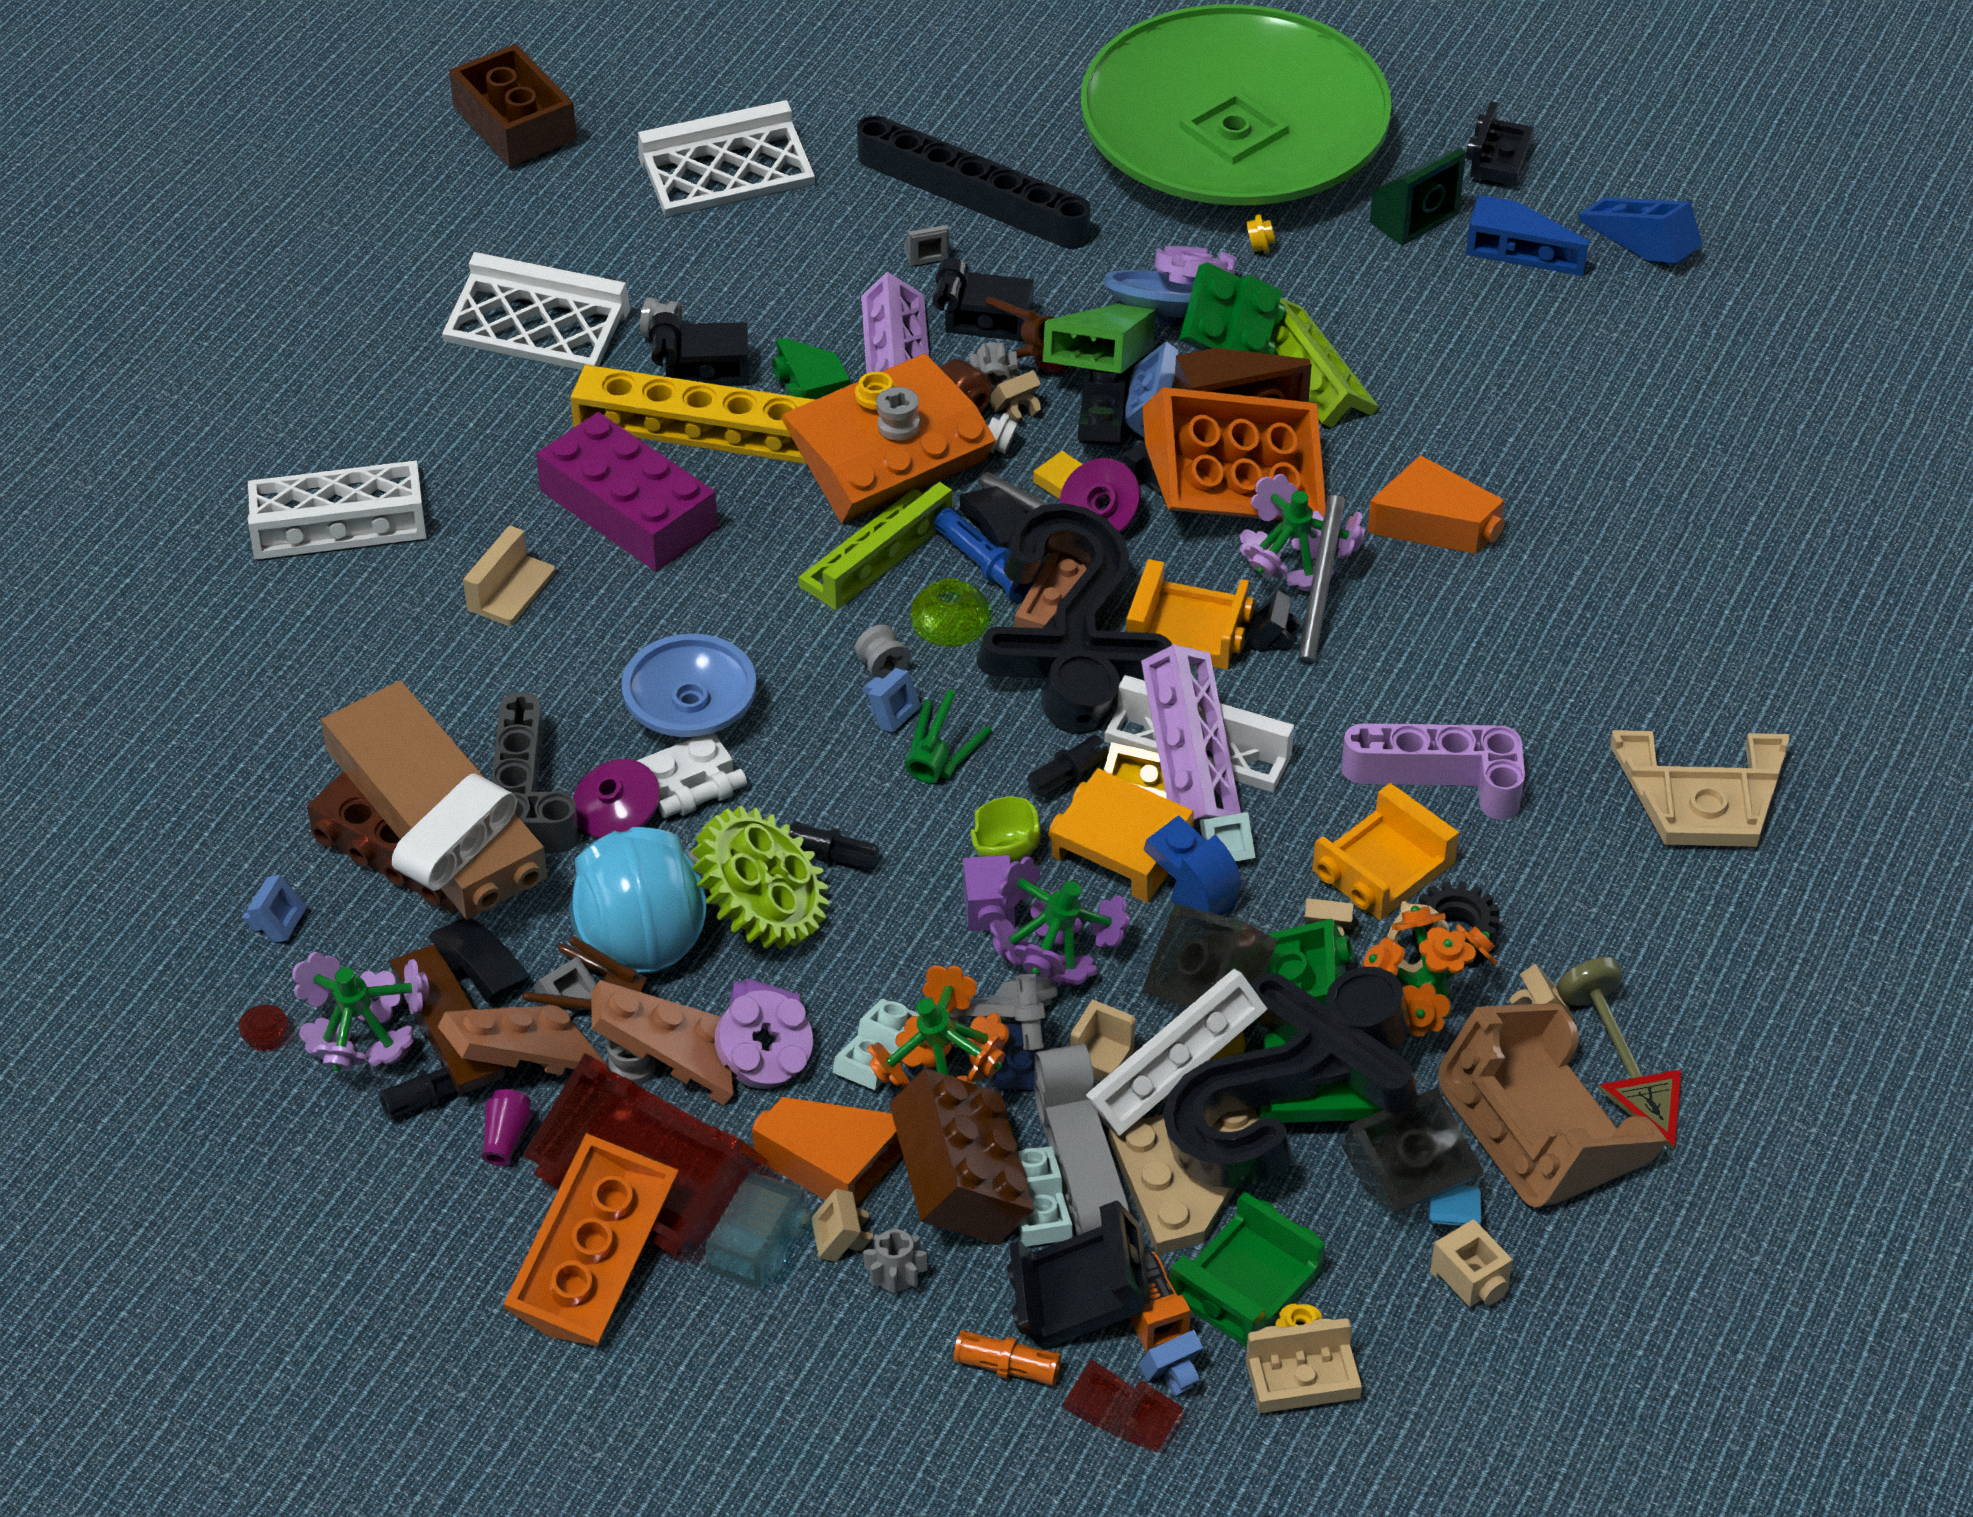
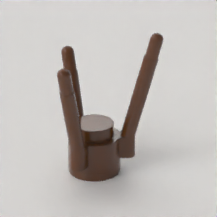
M987 297L985 299L986 304L1024 320L1021 326V336L1026 343V347L1014 350L1017 353V358L1038 356L1041 348H1044L1045 321L1055 317L1037 315L1033 310H1025L999 299Z
M575 936L569 939V943L578 950L566 944L559 945L558 950L572 959L578 956L584 966L606 976L605 982L642 993L647 977L636 973V970L618 963ZM525 992L522 995L523 1000L529 1002L591 1010V999Z

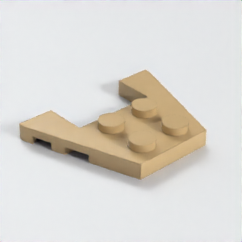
M1612 730L1610 747L1665 845L1757 847L1787 752L1789 734L1748 733L1745 744L1748 768L1658 766L1653 731Z

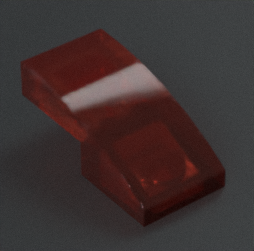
M1092 1359L1061 1405L1081 1419L1110 1434L1154 1451H1158L1184 1409L1141 1379L1134 1388Z

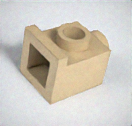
M1472 1219L1434 1242L1430 1272L1436 1279L1441 1276L1469 1307L1481 1300L1487 1305H1491L1500 1300L1509 1288L1513 1259L1475 1219Z

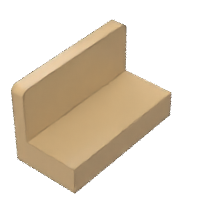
M509 525L463 579L467 610L504 625L512 626L555 576V566L527 556L524 530Z

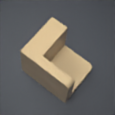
M1092 999L1071 1032L1070 1046L1085 1043L1091 1059L1093 1079L1101 1082L1134 1054L1136 1019L1128 1013Z

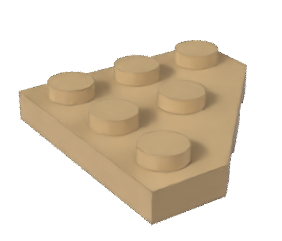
M1255 1108L1229 1112L1218 1118L1212 1128L1223 1132H1234L1246 1128L1259 1120ZM1163 1114L1136 1121L1120 1136L1109 1129V1142L1155 1253L1159 1255L1204 1243L1213 1228V1221L1222 1206L1227 1205L1236 1188L1211 1187L1189 1177L1174 1160Z

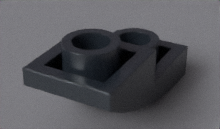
M998 486L960 494V511L980 523L981 533L997 547L1007 548L1013 528L1021 517L1026 514L1020 505Z
M464 917L432 931L428 936L453 974L464 970L486 1003L524 986L530 977L508 948L494 934L473 918L466 920Z

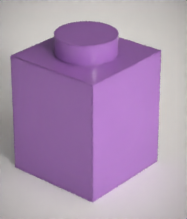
M1009 855L963 858V893L968 931H991L990 923L992 921H1002L1004 919L1010 921L1015 928V906L1013 908L1005 906L1003 904V896L998 893L1002 875L1011 864Z

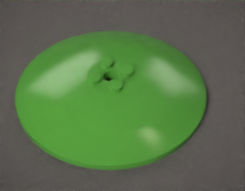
M1218 4L1184 8L1160 14L1131 26L1118 34L1097 53L1088 66L1081 88L1083 124L1096 148L1109 162L1128 176L1153 189L1188 200L1222 205H1263L1292 201L1327 190L1345 181L1362 169L1380 149L1389 129L1392 106L1390 90L1381 69L1373 58L1349 37L1326 24L1300 14L1275 8L1242 4Z

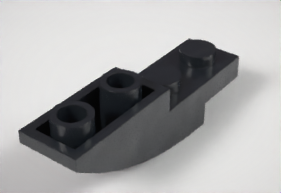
M1085 368L1082 404L1078 423L1079 443L1121 445L1127 369L1120 374Z

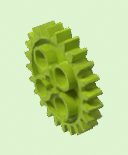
M739 806L733 812L729 808L725 809L720 815H716L702 827L703 831L695 837L699 844L692 849V854L700 860L692 866V869L704 875L697 883V886L709 889L711 895L705 902L707 904L719 905L721 909L718 912L717 918L721 920L729 917L732 920V932L735 933L742 927L746 930L748 942L751 943L760 936L764 948H768L775 942L777 947L783 950L789 944L793 947L797 946L819 928L818 924L826 918L822 910L829 905V901L821 895L828 889V885L817 880V877L824 872L823 868L812 866L810 863L815 853L813 851L803 852L800 848L804 839L801 836L795 839L789 836L790 825L786 823L781 828H778L773 814L762 820L758 808H754L747 814L743 806Z

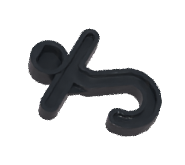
M1066 503L1041 505L1024 514L1013 528L1005 552L1003 568L1005 575L1015 583H1030L1037 577L1043 557L1054 552H1063L1075 556L1085 565L1086 571L1060 601L1054 615L1043 628L998 626L988 629L983 636L976 662L982 672L991 676L1047 678L1041 696V705L1045 715L1054 724L1067 731L1078 733L1090 732L1101 727L1109 717L1119 690V682L1123 680L1124 676L1127 675L1145 681L1141 661L1172 646V642L1167 637L1157 633L1096 631L1095 624L1120 594L1128 572L1129 551L1124 538L1108 519L1088 508Z
M1366 966L1349 970L1337 977L1328 988L1325 999L1326 1005L1280 974L1265 973L1256 977L1251 983V987L1267 1007V1010L1257 1020L1267 1029L1285 1040L1286 1043L1281 1046L1208 1060L1184 1074L1170 1091L1163 1117L1174 1160L1189 1177L1211 1187L1237 1189L1263 1183L1285 1170L1290 1165L1293 1156L1285 1126L1281 1121L1275 1118H1263L1242 1130L1234 1132L1218 1131L1212 1128L1213 1124L1218 1118L1229 1112L1310 1097L1332 1082L1342 1080L1389 1113L1400 1114L1412 1109L1418 1100L1412 1066L1393 1052L1408 1036L1410 1020L1401 981L1392 972L1380 967Z

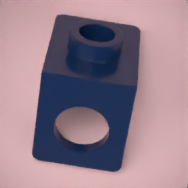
M1001 1022L1009 1028V1037L1002 1049L1005 1052V1058L1001 1068L995 1073V1085L998 1089L1034 1090L1035 1053L1044 1051V1047L1035 1050H1024L1021 1023ZM1041 1023L1042 1040L1044 1044L1045 1024Z

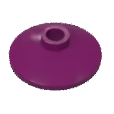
M1110 458L1094 459L1082 464L1070 474L1063 485L1059 503L1088 508L1108 519L1121 533L1131 524L1138 512L1141 500L1140 485L1135 474L1125 464ZM1110 498L1109 505L1105 509L1100 510L1101 503L1105 499Z
M617 759L597 766L580 781L573 795L576 803L578 826L584 833L595 839H599L613 831L623 832L628 831L631 827H644L653 817L659 804L660 787L657 778L646 765L635 760Z

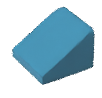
M1431 1184L1428 1219L1431 1223L1460 1226L1475 1219L1481 1225L1480 1189L1476 1186Z

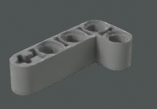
M1085 1043L1036 1052L1034 1066V1094L1037 1111L1048 1147H1053L1062 1177V1191L1076 1235L1102 1226L1100 1206L1118 1200L1129 1212L1126 1197L1098 1112L1086 1097V1094L1093 1089L1094 1080L1091 1059Z

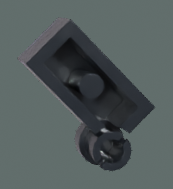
M947 258L941 261L935 278L937 288L932 301L934 306L941 311H944L945 303L949 302L945 313L946 333L1025 342L1021 336V326L1024 320L986 304L985 299L992 297L1025 310H1033V279L970 272L965 262L957 258Z
M660 312L652 316L649 321V338L652 342L651 359L656 365L663 367V357H666V377L723 386H749L747 322L682 324L679 317L670 312Z

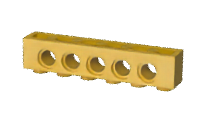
M584 365L570 397L574 428L599 412L636 438L807 464L780 417L783 413L812 402L815 399L592 365Z

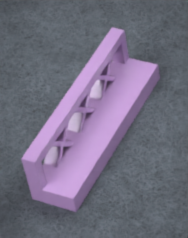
M886 272L861 296L866 374L869 372H882L910 360L911 357L906 350L912 358L924 353L929 356L924 294L889 272ZM904 300H906V301H908L909 303H911V309L909 308V306L906 304V302H905Z
M1174 644L1142 660L1141 663L1167 799L1194 811V827L1199 826L1202 819L1241 813L1210 653ZM1189 663L1196 665L1199 683L1191 674ZM1197 704L1205 713L1207 725L1199 716ZM1205 747L1213 755L1215 767L1207 758ZM1213 789L1221 797L1223 809L1217 808Z

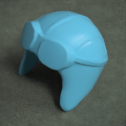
M631 827L628 831L623 832L613 831L588 845L575 858L576 878L573 887V897L569 904V916L577 938L590 944L618 963L636 970L638 974L656 973L676 964L696 943L704 925L706 915L705 890L697 886L701 877L698 872L692 869L694 864L687 854L683 852L678 835L660 829Z

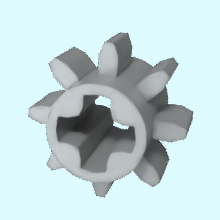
M1002 342L984 343L977 350V354H969V363L982 370L989 377L991 393L998 384L1018 377L1016 351L1007 353Z
M899 1229L888 1230L880 1235L875 1234L873 1236L874 1249H867L863 1252L864 1269L870 1271L871 1284L873 1286L880 1284L884 1289L892 1293L906 1290L911 1286L916 1287L918 1285L917 1272L927 1271V1252L921 1250L920 1237L918 1235L911 1237L910 1234Z

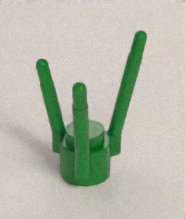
M953 689L947 691L930 731L925 738L932 701L926 699L923 703L911 749L904 761L908 773L918 781L934 783L940 776L944 779H950L955 768L992 732L989 726L984 727L949 759V747L938 735L956 694Z

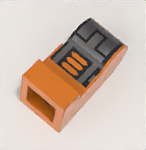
M1155 1252L1144 1254L1152 1309L1129 1317L1146 1353L1148 1350L1190 1331L1191 1309L1183 1295L1178 1296L1167 1278L1163 1264ZM1172 1323V1327L1167 1332L1154 1334V1328Z

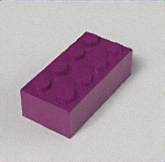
M599 412L536 453L540 491L655 572L718 529L716 492Z

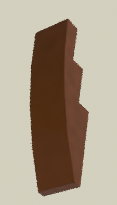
M434 944L389 960L390 967L398 984L404 983V967L408 965V961L411 959L416 960L418 972L426 974L430 985L428 1000L423 1001L422 1011L413 1014L424 1039H429L441 1066L446 1067L458 1094L462 1095L504 1079L503 1065L461 1058L438 1028L445 1012L471 1010L473 1007Z

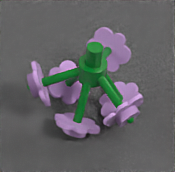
M1277 474L1273 479L1262 477L1256 483L1255 491L1257 494L1252 497L1251 505L1258 509V516L1262 520L1271 521L1279 514L1283 516V521L1269 535L1262 531L1255 533L1248 529L1244 530L1240 534V539L1243 543L1240 546V551L1252 568L1259 574L1269 578L1274 576L1282 579L1287 574V585H1298L1300 590L1310 591L1315 568L1312 564V559L1317 558L1324 517H1322L1320 512L1312 510L1308 505V495L1303 491H1298L1294 484L1288 482L1285 475ZM1355 512L1348 519L1346 528L1339 529L1338 558L1344 559V557H1349L1351 552H1356L1364 541L1365 528L1359 526L1362 513ZM1289 537H1292L1293 548L1301 551L1304 569L1288 573L1289 570L1281 563L1280 557L1282 555L1281 548Z
M319 952L311 953L307 962H299L292 972L293 980L297 983L294 989L295 996L302 1000L306 999L310 1005L320 1006L326 1001L328 993H333L337 1002L330 1021L326 1018H318L314 1024L306 1023L301 1026L299 1035L306 1042L305 1050L313 1056L322 1058L323 1066L334 1071H349L352 1069V1065H363L366 1057H368V1062L371 1066H376L381 1062L391 1065L400 1061L408 1053L409 1046L414 1041L412 1038L414 1030L411 1026H404L396 1032H386L382 1024L392 1018L393 1007L401 1003V994L405 995L411 1014L421 1012L423 1001L428 1000L430 985L426 974L418 972L416 960L411 959L408 961V965H405V981L402 984H397L395 975L389 971H381L377 975L371 971H365L360 977H357L351 968L344 967L340 969V963L337 958L330 955L324 957ZM352 1017L366 1020L380 1040L368 1048L366 1055L355 1052L352 1042L349 1041Z

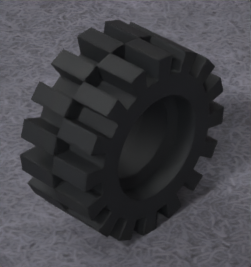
M1449 881L1442 882L1441 891L1434 885L1428 888V895L1421 894L1418 904L1431 906L1439 914L1445 913V921L1459 920L1469 924L1472 928L1476 926L1481 932H1489V940L1495 945L1490 952H1494L1500 922V910L1497 904L1493 905V897L1489 893L1481 898L1482 888L1475 885L1471 891L1466 890V882H1458V888H1452ZM1434 923L1424 925L1426 935ZM1413 927L1412 940H1415V948L1419 953L1417 937ZM1466 938L1465 942L1470 944L1471 942ZM1478 950L1474 960L1467 965L1471 969L1477 967L1478 959L1483 963L1488 959Z

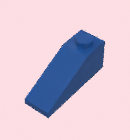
M1478 195L1469 223L1466 255L1583 276L1589 240L1517 201Z
M1603 197L1578 214L1582 223L1647 261L1665 262L1666 265H1677L1685 262L1689 258L1688 255L1702 246L1690 201Z

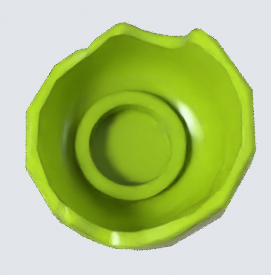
M1007 796L993 799L975 811V829H972L970 833L974 851L977 852L979 857L1009 855L1010 863L1014 861L1021 862L1024 857H1029L1038 847L1041 838L1039 817L1036 807L1026 798Z

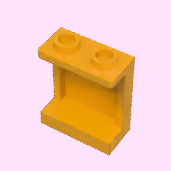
M1148 559L1127 616L1126 632L1161 634L1167 637L1172 642V645L1175 644L1209 652L1213 667L1228 670L1233 653L1240 654L1245 639V628L1242 627L1243 622L1250 624L1254 613L1255 598L1249 597L1250 581L1240 579L1235 595L1164 581L1165 562Z
M1097 768L1088 782L1083 781L1079 784L1073 795L1072 803L1065 813H1059L1053 819L1048 832V837L1051 839L1052 857L1062 861L1068 851H1071L1131 879L1132 896L1148 903L1169 873L1143 850L1146 839L1178 815L1194 828V811Z
M1390 782L1378 791L1376 811L1334 843L1323 836L1315 841L1312 870L1323 882L1332 884L1348 896L1358 908L1368 911L1381 921L1397 909L1402 901H1407L1455 863L1459 832Z

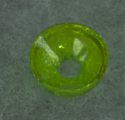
M944 578L941 581L924 587L917 593L912 602L910 619L914 631L925 641L938 646L953 647L965 645L978 639L989 625L990 613L988 601L979 589L956 578ZM952 592L958 593L962 598L954 603H946L941 601L938 596L942 593Z

